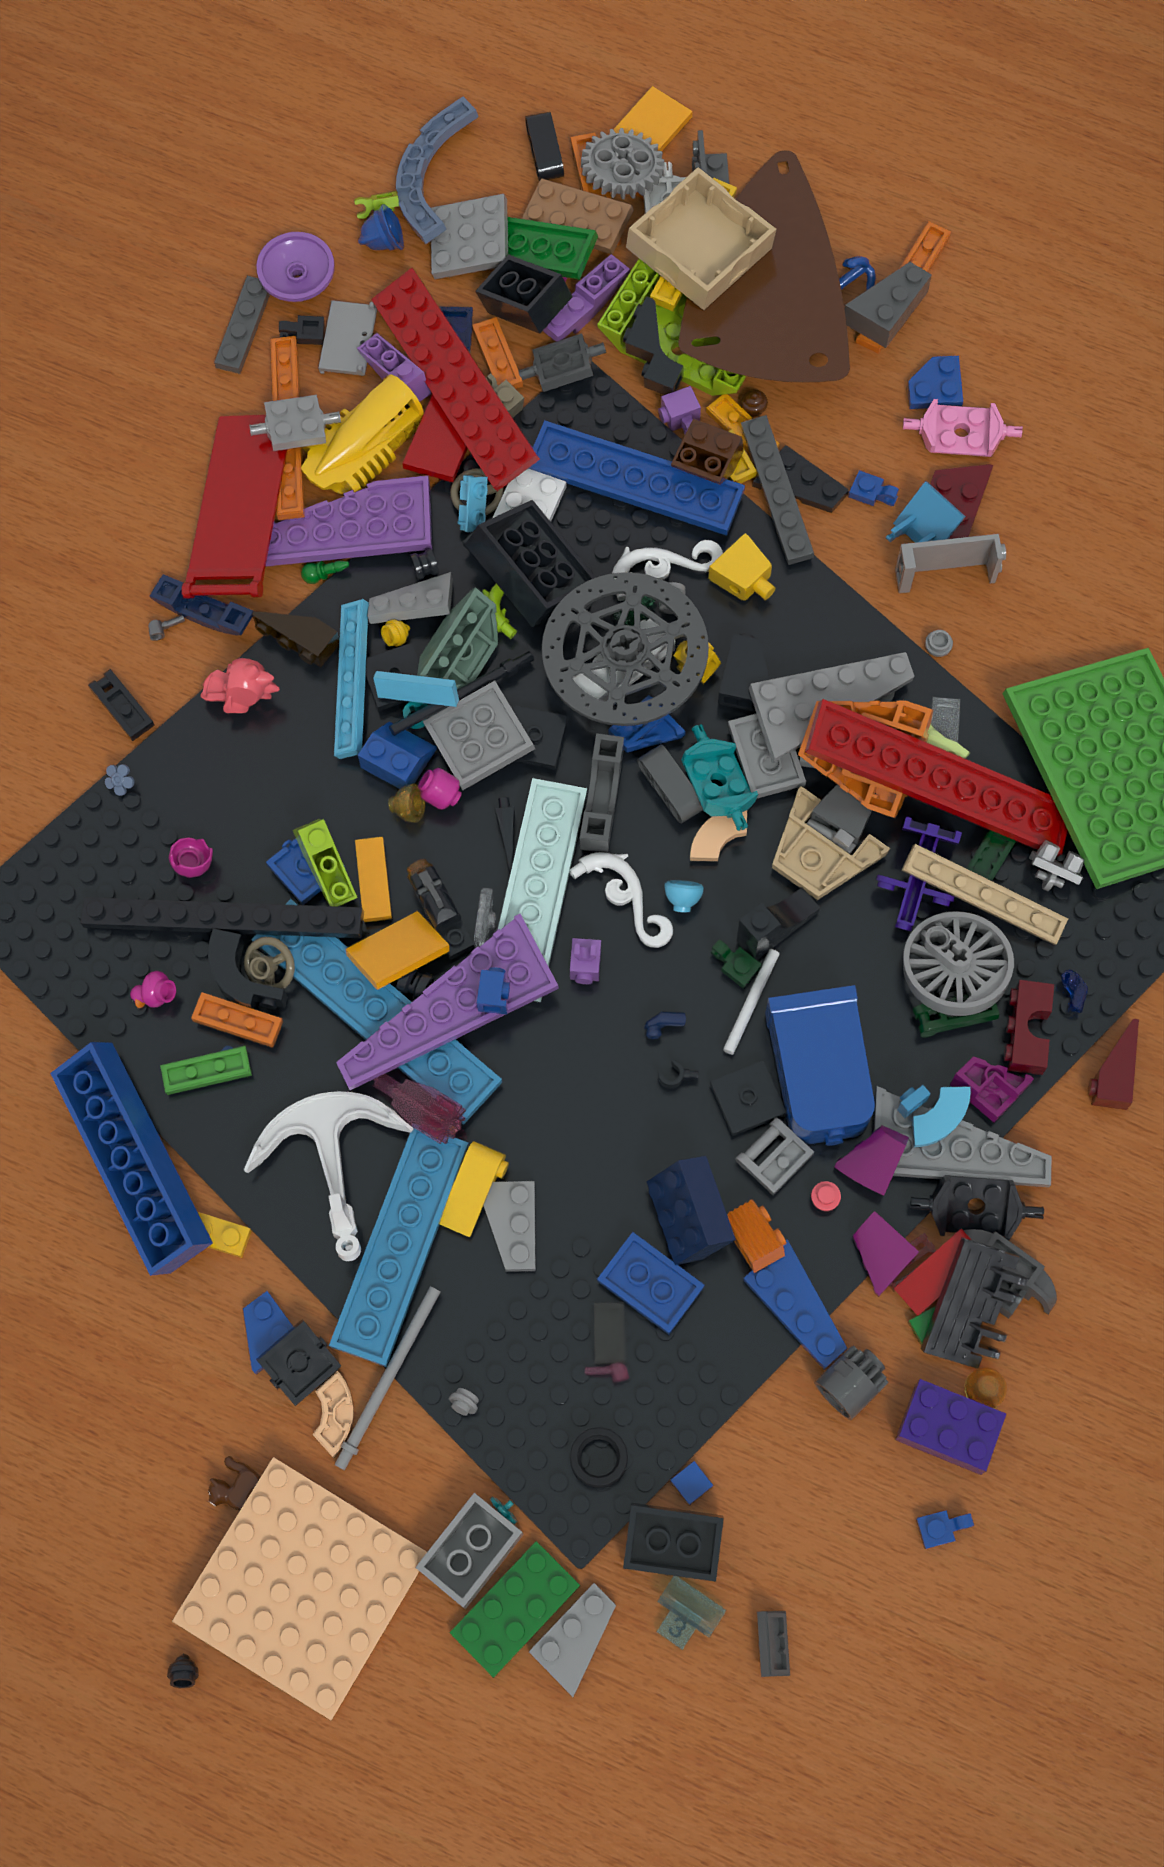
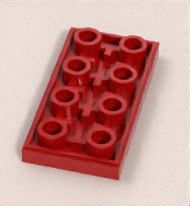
M433 394L402 463L403 469L454 482L468 448Z

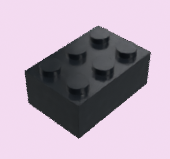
M509 254L475 291L489 314L539 334L573 297L561 274Z
M631 1503L623 1569L716 1582L724 1521L723 1515Z

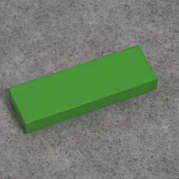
M246 1046L160 1065L167 1095L252 1076Z

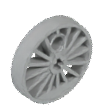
M966 912L941 913L920 923L907 939L903 954L904 976L914 996L932 1010L953 1016L973 1015L993 1006L1005 993L1014 969L1013 951L1003 932L985 918ZM944 927H953V934ZM959 927L969 928L964 942L960 940ZM975 931L984 935L969 948ZM919 940H921L924 942V946L918 945L916 943ZM990 941L996 945L980 951ZM932 942H938L942 945L936 946ZM912 953L925 959H909V956ZM1001 954L1004 960H987ZM911 969H913V970H926V971H923V972H921V973H918V974L913 975V972H912ZM989 970H997L998 972H997V973H994V972L989 971ZM934 979V980H933L927 987H925V988H923V987L920 985V983H922V982H925V981ZM947 980L940 998L932 995ZM955 980L956 1002L946 1001ZM962 983L969 995V998L964 1002Z

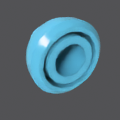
M670 880L665 883L666 896L674 905L673 910L677 912H690L691 907L700 900L704 891L702 884L696 882Z

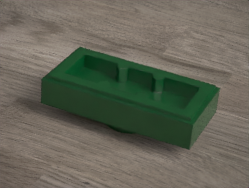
M989 830L966 869L993 881L1016 841Z

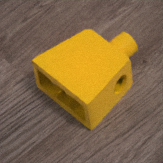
M746 533L709 566L708 579L741 600H747L754 592L764 600H767L776 589L767 581L771 576V563Z

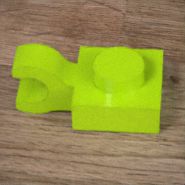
M397 191L371 195L372 197L369 198L358 197L354 199L355 205L364 204L366 207L363 212L357 213V218L359 219L368 217L373 209L374 211L378 210L382 204L388 206L392 211L395 210L394 207L399 206Z

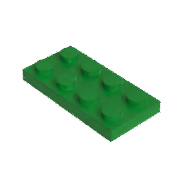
M508 217L509 255L559 273L562 277L580 280L598 239L596 230Z
M536 1541L450 1631V1634L495 1678L580 1587V1584Z

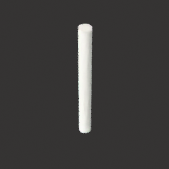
M769 949L723 1048V1051L733 1055L779 957V952Z

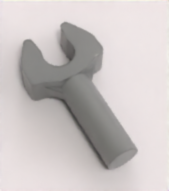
M813 819L807 822V825L847 853L851 854L856 847L852 843L855 838L846 831L839 829L836 832Z

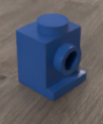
M497 967L481 970L477 996L478 1012L507 1015V1001L503 999H509L510 982H506V970Z

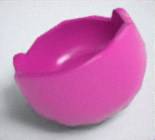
M182 838L171 846L169 862L174 871L179 875L187 878L198 877L209 869L212 862L213 849L207 846L204 839Z

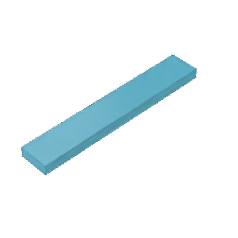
M364 599L341 605L334 756L339 759L358 755L362 749L368 629L367 615L369 602Z

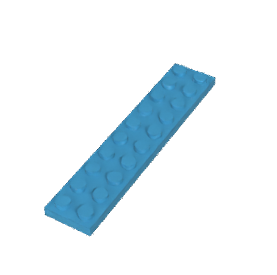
M290 899L285 905L297 904L292 899ZM256 934L251 939L253 942L261 937H274L282 941L290 949L294 958L295 972L293 978L365 1040L378 1031L382 1024L386 1021L389 1022L400 1013L404 1006L412 1003L390 983L377 990L346 956L345 949L348 947L336 937ZM271 945L259 947L268 956L275 957L281 953ZM284 961L279 966L286 971V961ZM456 1039L397 1067L463 1125L502 1083V1079Z

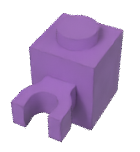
M691 386L661 396V408H658L661 421L667 423L670 430L674 431L683 428L684 434H686L693 419L700 421L701 407Z
M572 938L570 980H575L579 984H591L593 981H599L601 940Z

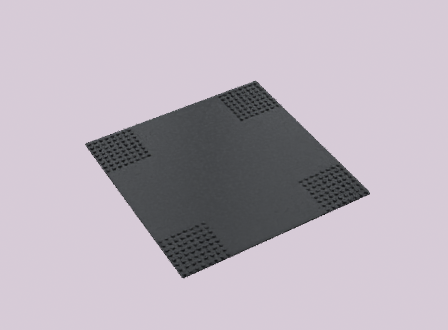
M592 361L593 376L545 392L542 391L513 417L532 447L535 444L544 420L669 461H673L682 442L680 437ZM472 454L462 461L455 479L467 470L481 469ZM441 480L430 489L432 552L439 574L425 575L424 579L418 581L410 555L414 553L419 555L424 553L425 550L354 557L348 561L349 566L333 574L288 615L315 617L336 630L340 640L341 605L361 599L369 602L372 597L451 572L453 578L450 611L473 588H477L480 592L486 589L490 593L496 582L475 556L463 546V541L472 532L460 530V525L458 524L459 511L453 505L450 496L453 482ZM566 483V489L551 523L595 577L612 574L614 566L623 555L626 547H629L630 552L641 548L665 549L694 562L704 564L710 562L712 557L709 553L703 552L694 560L692 558V551L697 543L703 540L714 541L722 548L724 553L746 533L771 563V576L767 581L776 589L767 600H764L756 592L747 600H741L708 579L709 572L696 571L670 563L671 570L664 581L668 583L676 582L685 586V595L698 609L707 630L708 642L714 647L713 651L722 664L704 684L702 682L699 683L697 689L683 705L669 714L685 730L684 737L631 752L624 750L608 853L628 854L624 861L635 871L643 892L644 931L649 936L654 937L658 935L660 927L655 923H647V919L651 915H661L671 921L673 935L666 945L659 948L646 946L640 940L634 924L632 900L625 905L617 906L606 898L605 888L612 879L622 880L623 883L619 887L620 890L625 891L628 889L625 879L616 871L602 868V873L593 870L588 874L586 872L576 879L569 873L549 963V969L559 989L543 996L541 1002L532 1001L456 1039L502 1079L499 1087L464 1125L399 1068H395L349 1090L336 1062L360 1042H364L365 1039L294 978L284 989L288 996L285 1008L277 1006L276 1009H268L260 1006L259 1002L256 1005L255 1010L282 1018L283 1020L273 1048L193 1022L191 1017L201 992L230 1001L220 990L209 967L208 946L212 933L83 928L80 923L85 897L285 905L292 899L297 905H302L267 866L266 861L283 849L282 845L287 840L293 841L296 838L293 833L294 829L317 819H324L357 895L356 899L338 907H362L355 840L383 837L392 919L371 922L363 921L361 938L336 937L345 946L350 947L416 911L428 921L409 878L416 872L419 874L425 871V868L429 866L435 867L461 915V920L471 936L475 948L483 945L498 930L511 874L508 871L504 843L495 814V808H499L498 799L509 797L510 806H514L513 851L515 856L532 778L587 788L586 801L571 868L574 867L582 857L596 853V851L580 849V834L589 793L596 733L609 735L608 729L613 726L596 722L580 715L565 704L556 694L547 678L542 659V641L548 620L531 627L505 593L501 598L500 609H506L505 617L509 620V624L517 630V633L510 639L503 632H497L498 645L476 679L500 667V663L509 658L513 660L528 651L533 654V662L518 669V672L509 678L503 677L497 680L496 683L512 710L514 705L568 716V723L556 770L513 761L464 790L459 787L461 797L454 806L449 805L445 809H437L421 798L418 785L428 770L433 771L436 768H441L453 775L438 747L409 793L362 769L358 755L343 759L334 756L339 646L320 668L314 663L310 665L304 662L299 657V653L290 649L288 651L281 647L274 637L270 635L268 637L263 636L239 658L259 662L266 672L274 676L272 682L280 690L271 693V699H260L257 703L250 706L246 713H225L223 711L225 702L205 701L201 698L202 689L116 765L117 768L122 764L127 765L130 769L127 776H131L134 779V786L126 788V794L119 796L115 794L114 788L108 789L105 785V779L110 776L105 774L0 866V969L79 1051L90 1042L113 1043L158 1134L338 1320L410 1132L389 1128L364 1118L350 1121L341 1130L339 1144L346 1203L353 1208L358 1231L355 1237L361 1246V1253L355 1260L344 1261L338 1256L336 1251L338 1239L334 1238L329 1216V1211L331 1210L329 1196L331 1194L316 1143L311 1137L303 1134L288 1136L281 1141L263 1163L249 1173L244 1171L252 1149L264 1128L284 1109L304 1098L326 1092H353L370 1096L394 1110L411 1127H413V1124L469 1142V1146L475 1141L505 1154V1161L509 1162L507 1171L503 1178L498 1177L495 1182H535L536 1271L506 1272L484 1206L471 1237L439 1225L388 1364L429 1287L431 1286L440 1291L437 1300L394 1379L578 1569H583L629 1522L631 1503L647 1504L801 1346L798 1340L743 1281V1278L752 1269L734 1241L703 1260L678 1264V1266L703 1283L705 1287L669 1335L597 1281V1278L632 1232L673 1261L646 1181L678 1160L706 1156L726 1213L728 1214L729 1211H733L750 1200H754L758 1208L763 1205L771 1218L769 1225L773 1230L778 1228L785 1240L788 1239L830 1316L869 1276L862 1263L863 1259L860 1251L857 1249L852 1237L855 1232L875 1211L901 1236L906 1238L930 1213L928 1210H910L911 1197L929 1199V1195H933L941 1180L893 1176L885 1195H881L854 1181L835 1168V1164L840 1157L846 1156L858 1143L865 1141L874 1132L875 1108L866 1130L861 1135L843 1139V1143L827 1146L825 1142L807 1144L814 1151V1154L774 1195L736 1162L735 1158L741 1152L745 1153L770 1128L769 1123L771 1121L732 1136L711 1088L710 1081L764 1060L783 1103L770 1031L767 1028L765 1017L768 998L855 985L874 1102L877 1086L886 1089V1092L901 1097L910 1088L913 1087L917 1090L924 1085L931 1094L927 1102L922 1106L934 1108L939 1099L940 1088L952 1087L950 1083L955 1074L973 1056L986 1060L990 1065H1001L1008 1068V1061H1004V1050L1006 1043L1010 1044L1011 1033H1006L1008 1016H1013V1006L1009 1005L1011 988L1015 989L1019 980L1054 984L1052 1013L1047 1020L1031 1019L1028 1021V1029L1032 1035L1037 1038L1050 1040L1048 1065L1043 1075L1007 1070L1008 1073L1023 1078L1026 1074L1030 1075L1034 1080L995 1122L991 1121L970 1102L962 1119L973 1124L976 1128L986 1132H993L1003 1138L1164 973V868L1096 889L1083 863L1080 871L1083 878L1079 885L1057 875L1058 878L1065 881L1063 887L1059 888L1053 885L1049 891L1042 889L1043 880L1035 877L1039 869L1046 873L1048 871L1033 865L1032 860L1029 859L1032 851L1037 852L1038 850L1016 841L992 882L1068 918L1057 944L1053 945L957 897H954L953 902L950 901L948 907L932 902L933 896L923 894L912 931L924 920L941 913L966 912L978 915L993 923L1006 936L1013 951L1014 969L1005 993L996 1002L1000 1013L999 1019L938 1032L930 1037H921L918 1029L920 1023L919 1020L915 1019L913 1008L923 1003L914 996L908 987L903 969L904 949L907 939L912 932L895 927L906 889L895 886L894 891L878 887L877 874L908 883L910 874L902 871V868L913 845H919L921 835L902 830L906 817L912 818L911 821L922 824L938 825L943 830L962 832L959 844L957 845L938 840L935 854L964 868H967L989 829L907 795L896 818L872 810L860 841L850 855L855 853L869 834L890 848L889 853L819 900L811 896L819 905L820 912L772 948L779 952V957L733 1055L723 1051L759 970L743 989L721 972L725 963L711 954L712 947L720 939L735 953L739 947L742 948L736 942L739 920L760 903H763L765 907L775 905L800 889V887L772 868L797 791L800 787L757 798L755 803L747 810L748 827L746 836L736 837L727 842L720 851L718 861H690L693 840L702 825L712 816L703 810L682 824L679 823L641 771L637 759L657 746L663 745L690 781L681 759L686 750L698 743L692 728L702 724L708 738L733 743L728 728V721L757 714L753 711L718 704L719 690L733 634L740 635L745 633L760 639L770 680L906 652L915 677L910 683L895 691L892 702L908 701L932 709L931 725L945 738L958 742L969 751L970 754L965 759L1051 795L1024 738L815 555L814 558L788 565L773 519L744 493L728 534L723 535ZM496 493L486 495V507L492 503ZM460 500L464 505H467V500ZM495 511L486 515L485 521L492 519ZM653 560L641 561L635 564L629 572L645 574L644 568L648 561H651L654 566L659 565V563ZM634 588L633 593H636L637 588ZM617 594L610 595L592 602L585 607V610L595 613L624 601H619ZM646 596L642 598L641 604L667 623L678 620L674 614L661 612L658 601ZM622 611L600 619L616 626ZM629 611L624 625L634 626V611ZM640 614V622L642 620H649L644 614ZM446 615L399 620L410 626L406 642L401 646L413 643L417 657L420 659L421 654ZM368 619L366 658L398 648L388 646L382 638L381 628L386 622L370 624ZM576 623L570 624L565 635L563 644V657L565 660L576 657L581 627ZM591 625L601 637H604L608 632L597 625ZM586 634L583 653L599 646L590 634ZM684 636L675 639V650L672 652L670 670L675 674H680L681 672L677 669L679 664L673 655L676 653L679 644L687 640ZM594 656L593 658L587 660V661L584 662V663H585V664L592 663V661L594 660V658H595L596 656ZM655 666L650 669L656 673L659 672ZM366 675L362 748L374 731L389 721L394 724L403 719V709L410 702L407 701L378 711ZM643 675L630 686L651 678ZM656 684L626 695L624 702L625 704L640 703L648 695L654 698L663 693L666 688L661 684ZM616 704L613 706V710L617 709ZM425 726L420 729H406V731L436 746ZM800 748L796 749V753L800 761V756L798 755ZM735 750V751H734V755H735L736 760H737V762H738V764H739V766H740V768H741V765H740V762H739V759H738V756H737V753H736V750ZM801 766L806 780L805 786L802 787L822 801L837 784L816 768ZM711 780L712 783H715L718 786H723L722 782H720L719 780ZM1067 831L1062 855L1055 858L1056 861L1061 863L1064 862L1069 851L1079 854L1069 831ZM182 838L204 839L207 846L213 849L210 867L201 876L187 878L176 873L169 862L171 846ZM682 880L702 884L704 887L702 897L691 907L690 912H677L673 910L674 905L668 900L665 893V883L667 881ZM928 883L925 884L927 889L949 894ZM321 891L304 904L307 906H329ZM944 927L953 934V927ZM959 927L960 940L964 942L969 928ZM975 931L969 948L984 935ZM241 934L245 944L240 958L239 969L241 975L247 980L249 978L244 967V957L247 948L252 943L251 939L256 934ZM572 938L601 940L599 981H593L591 984H579L575 980H570ZM919 940L916 943L918 945L924 946V942L921 940ZM990 941L980 951L996 945ZM932 942L936 946L942 945L938 942ZM259 948L257 949L258 951H260V952H261L262 954H264L265 956H268V955H266L261 949H259ZM475 948L452 960L445 953L417 968V971L434 975L435 982L454 965L456 967L466 959ZM767 953L757 961L763 964ZM912 953L909 956V959H925ZM1001 954L987 960H1004ZM279 965L274 972L275 984L279 983L286 973ZM911 969L912 972H913V975L918 974V973H921V972H923V971H926V970H913V969ZM153 971L163 972L169 980L175 983L176 994L174 999L159 1007L153 1008L145 1004L144 1007L138 1008L130 997L132 988L136 985H142L146 975ZM398 979L390 983L395 988L397 987ZM933 979L922 982L920 985L925 988ZM956 988L950 989L949 992L956 991ZM936 990L932 993V995L940 997ZM402 993L411 1002L415 1000L413 994ZM662 1011L685 1013L686 1023L683 1027L665 1026L661 1029L662 1035L658 1039L646 1037L645 1023ZM937 1014L930 1015L931 1021L938 1020ZM225 1046L233 1048L246 1046L252 1076L170 1095L165 1093L160 1065L220 1052ZM671 1060H676L683 1066V1069H690V1071L698 1070L699 1076L698 1080L682 1081L678 1087L669 1089L660 1084L658 1072L669 1081L676 1080L679 1077V1072L671 1065ZM786 1115L778 1118L788 1127ZM778 1135L753 1162L759 1167L785 1139ZM820 1182H832L840 1190V1203L831 1211H821L812 1203V1190ZM458 1388H463L473 1393L479 1399L476 1413H468L466 1416L457 1413L451 1407L450 1395L456 1393ZM597 1427L610 1429L619 1435L626 1445L628 1455L626 1470L619 1481L603 1488L587 1486L577 1479L570 1461L572 1444L576 1438L584 1431ZM592 1440L582 1450L581 1463L584 1469L591 1475H606L616 1465V1451L605 1440Z

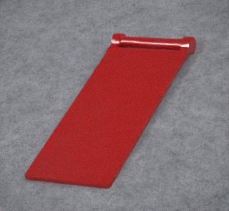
M266 415L220 416L218 419L186 581L182 585V595L185 599L207 595H251L252 598L263 596L266 561L288 450L273 451L272 442L267 433L251 436L249 424L265 423ZM253 579L250 584L195 585L196 580Z

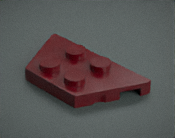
M987 464L935 470L930 485L966 516L949 539L969 537L993 465Z

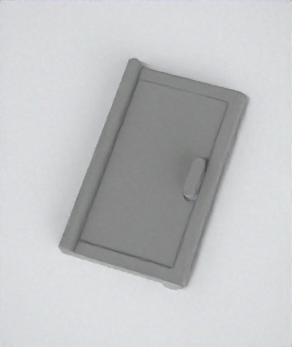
M331 301L318 367L321 374L327 371L365 375L367 361L358 352L357 348L373 335L377 308L373 302H370L368 305Z

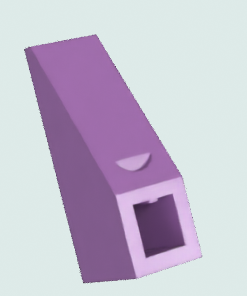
M378 333L357 348L358 352L382 380L389 374L398 377L412 390L419 402L431 394L430 389L424 382L426 380L424 371Z

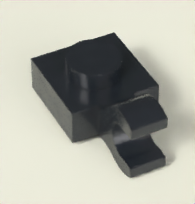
M298 316V322L279 321L280 337L296 336L297 344L323 345L325 320L324 317Z

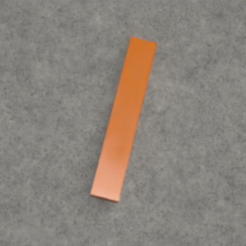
M928 221L900 268L911 262L929 273L949 240L951 231ZM861 333L856 338L857 344L878 354L883 346Z

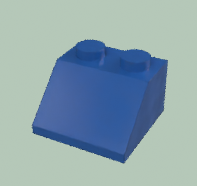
M389 721L370 735L359 752L358 759L362 769L409 793L437 750V747L406 730L394 736L389 729V726L393 723Z

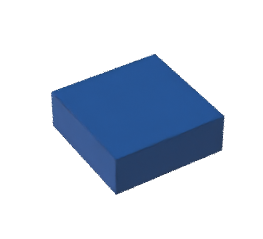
M695 1461L670 1480L688 1505L692 1504L713 1487V1484Z

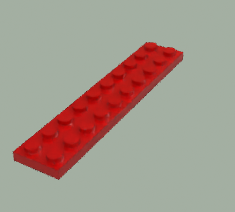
M410 268L371 299L410 360L424 371L426 377L424 382L497 492L540 460L413 268Z
M825 699L818 703L805 753L1037 850L1047 840L1060 847L1056 858L1062 855L1068 829L1051 795Z

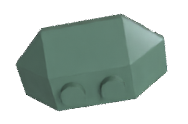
M473 588L450 611V614L446 615L420 656L417 676L455 680L457 689L476 680L498 645L495 615L496 604L477 588Z

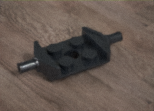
M945 1175L939 1181L933 1195H929V1199L911 1197L910 1210L917 1209L932 1212L940 1236H945V1232L957 1233L960 1229H963V1231L976 1229L993 1234L996 1231L1009 1241L1025 1217L1042 1220L1044 1218V1207L1025 1206V1202H1021L1013 1180ZM979 1198L984 1201V1205L979 1210H971L968 1208L969 1201Z

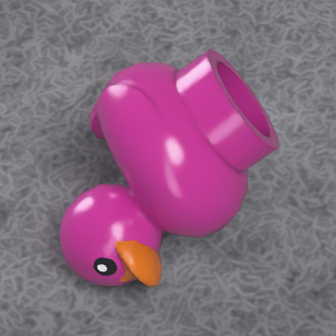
M153 971L146 975L142 985H136L132 988L130 997L138 1008L144 1007L145 1004L155 1008L174 999L176 986L163 972Z

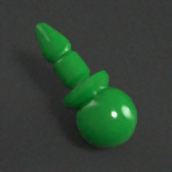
M319 561L317 564L307 563L301 570V577L308 584H316L321 579L326 580L329 574L344 570L349 566V562L335 561L334 563L325 564L323 561Z

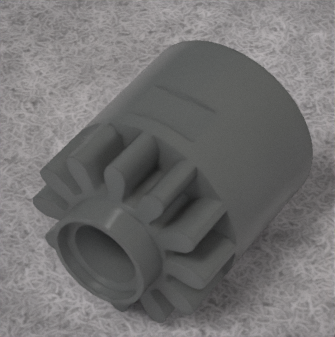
M851 1346L814 1384L823 1397L848 1420H852L889 1382L886 1380L887 1377L881 1373L885 1366L871 1351L865 1349L862 1352L855 1346Z

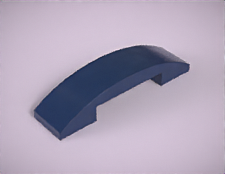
M164 574L150 594L152 600L180 616L183 615L184 618L207 628L232 635L243 634L254 612L231 601L228 605L208 596H195L194 598L185 599L182 595V585L184 582Z

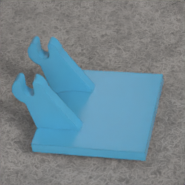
M926 481L894 521L895 527L891 529L892 533L887 535L886 539L892 542L903 534H906L915 543L949 539L966 516Z

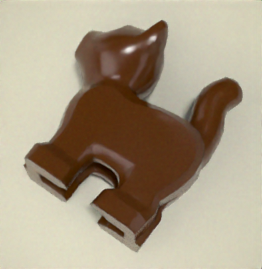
M228 1456L224 1460L226 1467L237 1472L238 1475L232 1487L223 1480L211 1478V1484L208 1487L209 1502L213 1506L228 1504L230 1507L240 1511L261 1477L246 1464L236 1462L231 1456Z

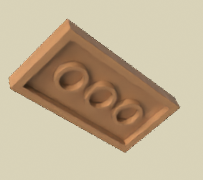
M541 179L522 219L596 230L598 239L593 249L613 255L634 210L630 204Z

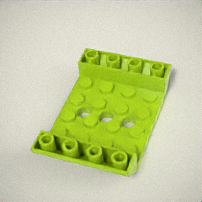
M638 259L600 319L597 327L621 353L645 364L647 361L626 353L623 337L627 328H632L635 322L633 317L638 304L642 305L646 296L650 297L661 275L641 259ZM682 294L674 311L656 305L661 349L668 358L683 365L684 376L682 382L711 396L737 393L747 376L713 367L685 353L676 355L672 352L674 348L679 347L680 328L687 296ZM719 337L694 339L692 345L695 347L715 345L720 343L721 340Z

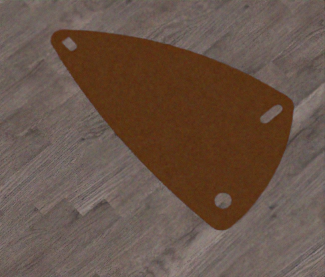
M779 151L756 173L735 199L752 209L776 228L772 249L705 310L701 309L687 297L678 345L683 353L701 362L748 377L782 382L841 380L850 371L845 309L834 255L818 204L797 156L791 151ZM787 161L789 172L787 174L779 173L778 162ZM719 337L721 340L720 343L699 347L692 345L694 339ZM815 353H822L827 356L828 362L822 367H815L810 364L809 358Z

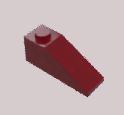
M1133 1019L1094 1079H1090L1088 1095L1092 1096V1105L1127 1110L1132 1104L1139 1019Z

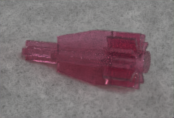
M387 1074L373 1079L375 1081L373 1086L394 1099L391 1105L408 1124L437 1143L441 1144L443 1142L446 1144L449 1137L454 1139V1134L461 1130V1122L465 1121V1117L462 1115L466 1110L462 1108L461 1104L437 1089L406 1079L402 1084Z

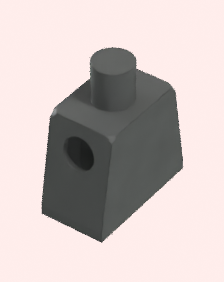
M837 784L813 809L811 819L836 832L839 829L846 831L855 838L852 843L857 847L872 810L867 809L860 801L845 792Z

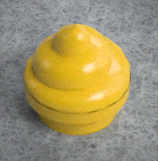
M396 619L387 621L381 628L384 642L388 646L398 647L403 645L408 637L410 626Z

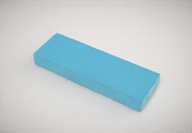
M376 671L373 677L378 698L456 707L459 702L455 680Z

